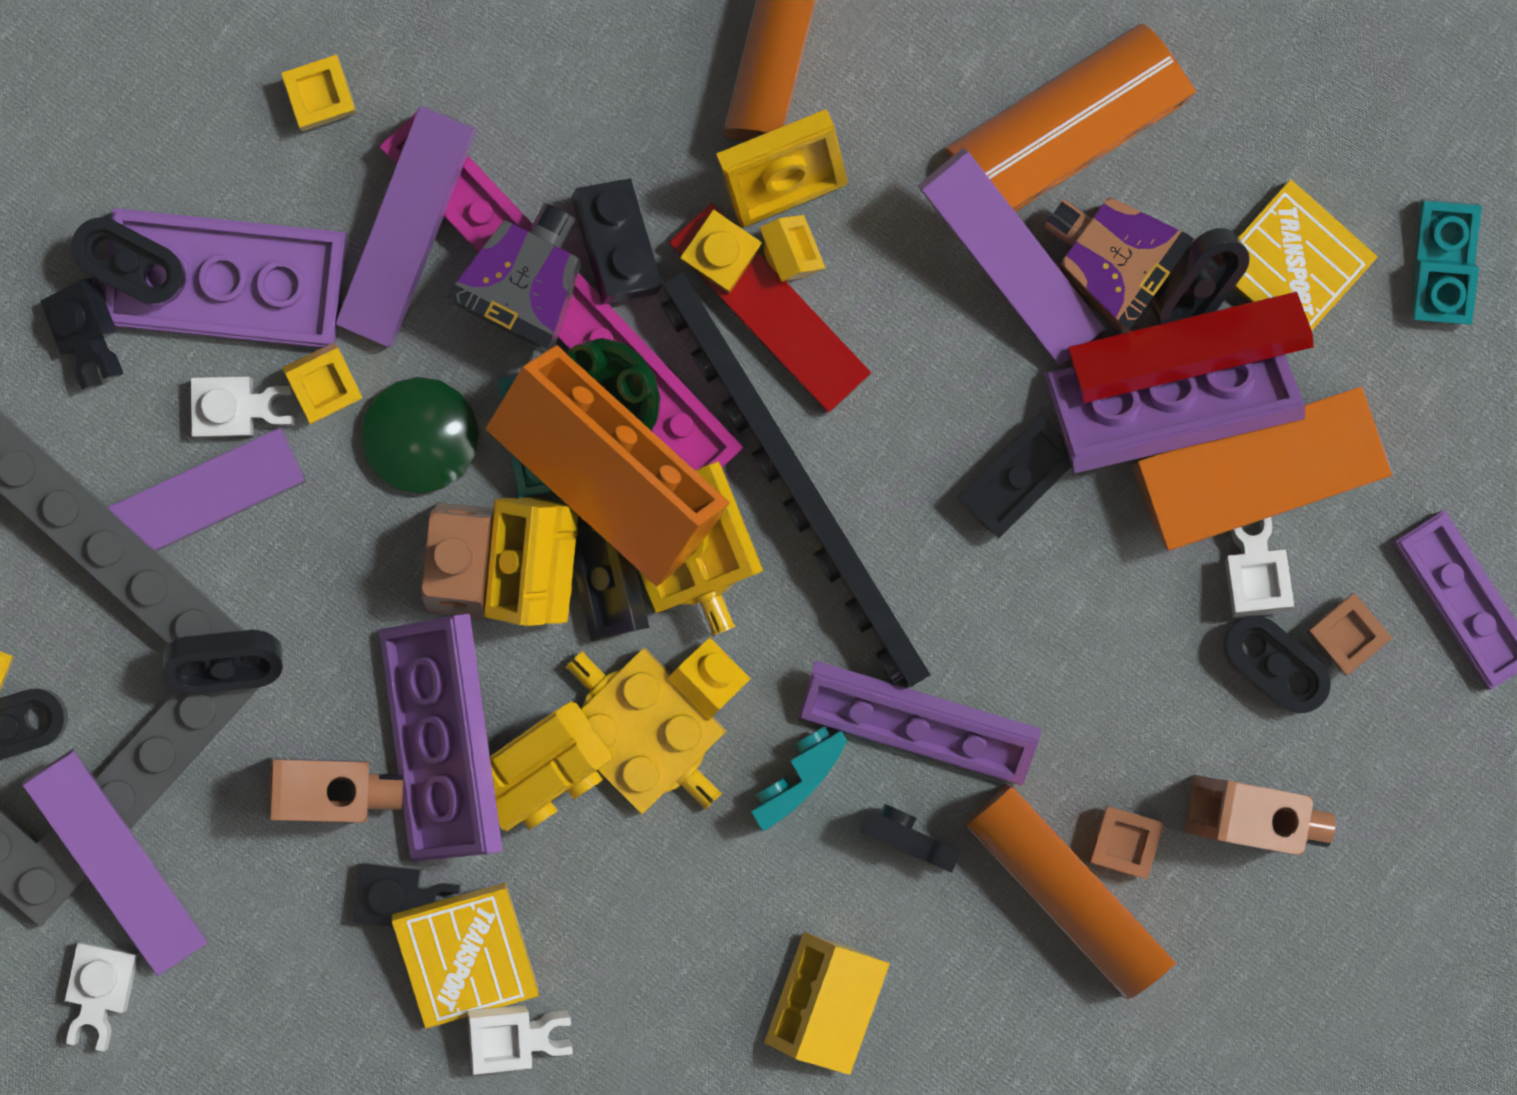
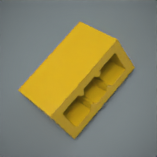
M803 932L764 1043L794 1059L851 1075L890 963L834 941Z

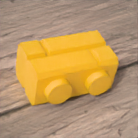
M537 497L494 499L483 607L484 617L524 626L545 625V623H568L575 544L578 533V514L565 502Z
M571 701L557 709L490 756L498 820L502 830L507 832L523 822L530 831L558 811L552 801L564 792L568 791L572 799L575 800L603 781L597 770L612 760V754L599 735L592 731V725L577 703Z

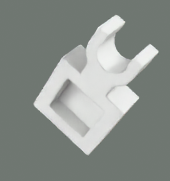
M251 377L191 378L192 437H254V419H265L268 423L275 426H294L293 416L278 417L274 416L271 411V403L276 397L282 395L294 396L291 386H273L267 388L261 394H253V378Z
M1271 517L1259 521L1262 530L1260 534L1255 536L1246 534L1242 527L1231 530L1234 543L1241 549V554L1229 555L1225 561L1233 618L1292 612L1294 608L1286 550L1268 551L1267 541L1272 532Z
M83 941L77 943L65 1001L82 1004L80 1015L73 1020L69 1027L66 1044H78L81 1028L85 1024H90L99 1033L95 1050L103 1052L108 1050L111 1038V1025L107 1019L109 1010L119 1013L127 1011L139 953Z
M526 1005L467 1011L470 1061L473 1075L532 1069V1051L542 1050L552 1056L573 1054L572 1044L569 1039L554 1041L548 1038L550 1031L554 1027L571 1025V1017L568 1010L546 1013L536 1021H529V1011Z

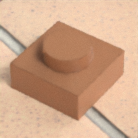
M1355 593L1349 594L1306 631L1343 676L1351 674L1392 639L1391 635Z
M1105 805L1089 862L1148 879L1164 822Z

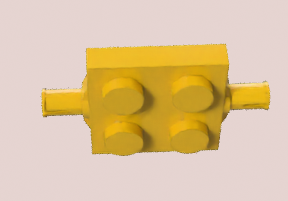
M719 461L695 470L730 502L715 526L688 559L658 587L640 572L656 613L679 604L695 605L700 603L712 636L736 627L722 594L727 592L736 582L763 571Z
M646 647L622 669L607 676L584 651L580 652L574 658L575 660L571 661L565 669L569 670L590 692L581 710L592 725V731L599 735L612 754V760L598 769L600 773L641 814L664 793L674 790L680 785L706 810L722 792L698 770V767L701 765L706 751L727 730L714 717L708 721L667 679L671 673ZM576 661L589 673V675L576 663Z

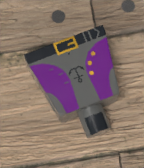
M544 203L529 232L505 220L451 288L447 298L452 304L544 352L556 346L581 268L579 258L561 249L576 219L559 208Z

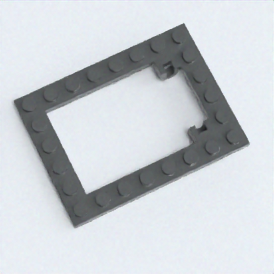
M0 410V493L168 644L186 636L244 631L243 628L162 555L149 546L102 501ZM260 687L202 694H185L176 691L95 780L130 830ZM0 807V892L41 927L87 876L52 827L38 841Z

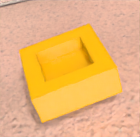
M337 54L281 73L298 126L302 132L357 114Z
M713 210L680 259L690 268L727 293H730L762 247V242Z
M805 215L778 218L759 227L765 240V257L771 268L779 274L781 282L806 278L826 269Z
M335 342L282 367L292 391L310 424L363 398Z
M709 637L667 679L709 721L751 678Z

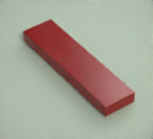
M713 203L709 204L669 242V245L680 257L713 210L724 216ZM757 252L730 293H727L696 272L828 414L871 375L872 372L786 281L781 282L779 274L771 268L759 252Z
M1296 291L1070 346L1068 349L1070 362L1083 403L1314 348L1313 332Z

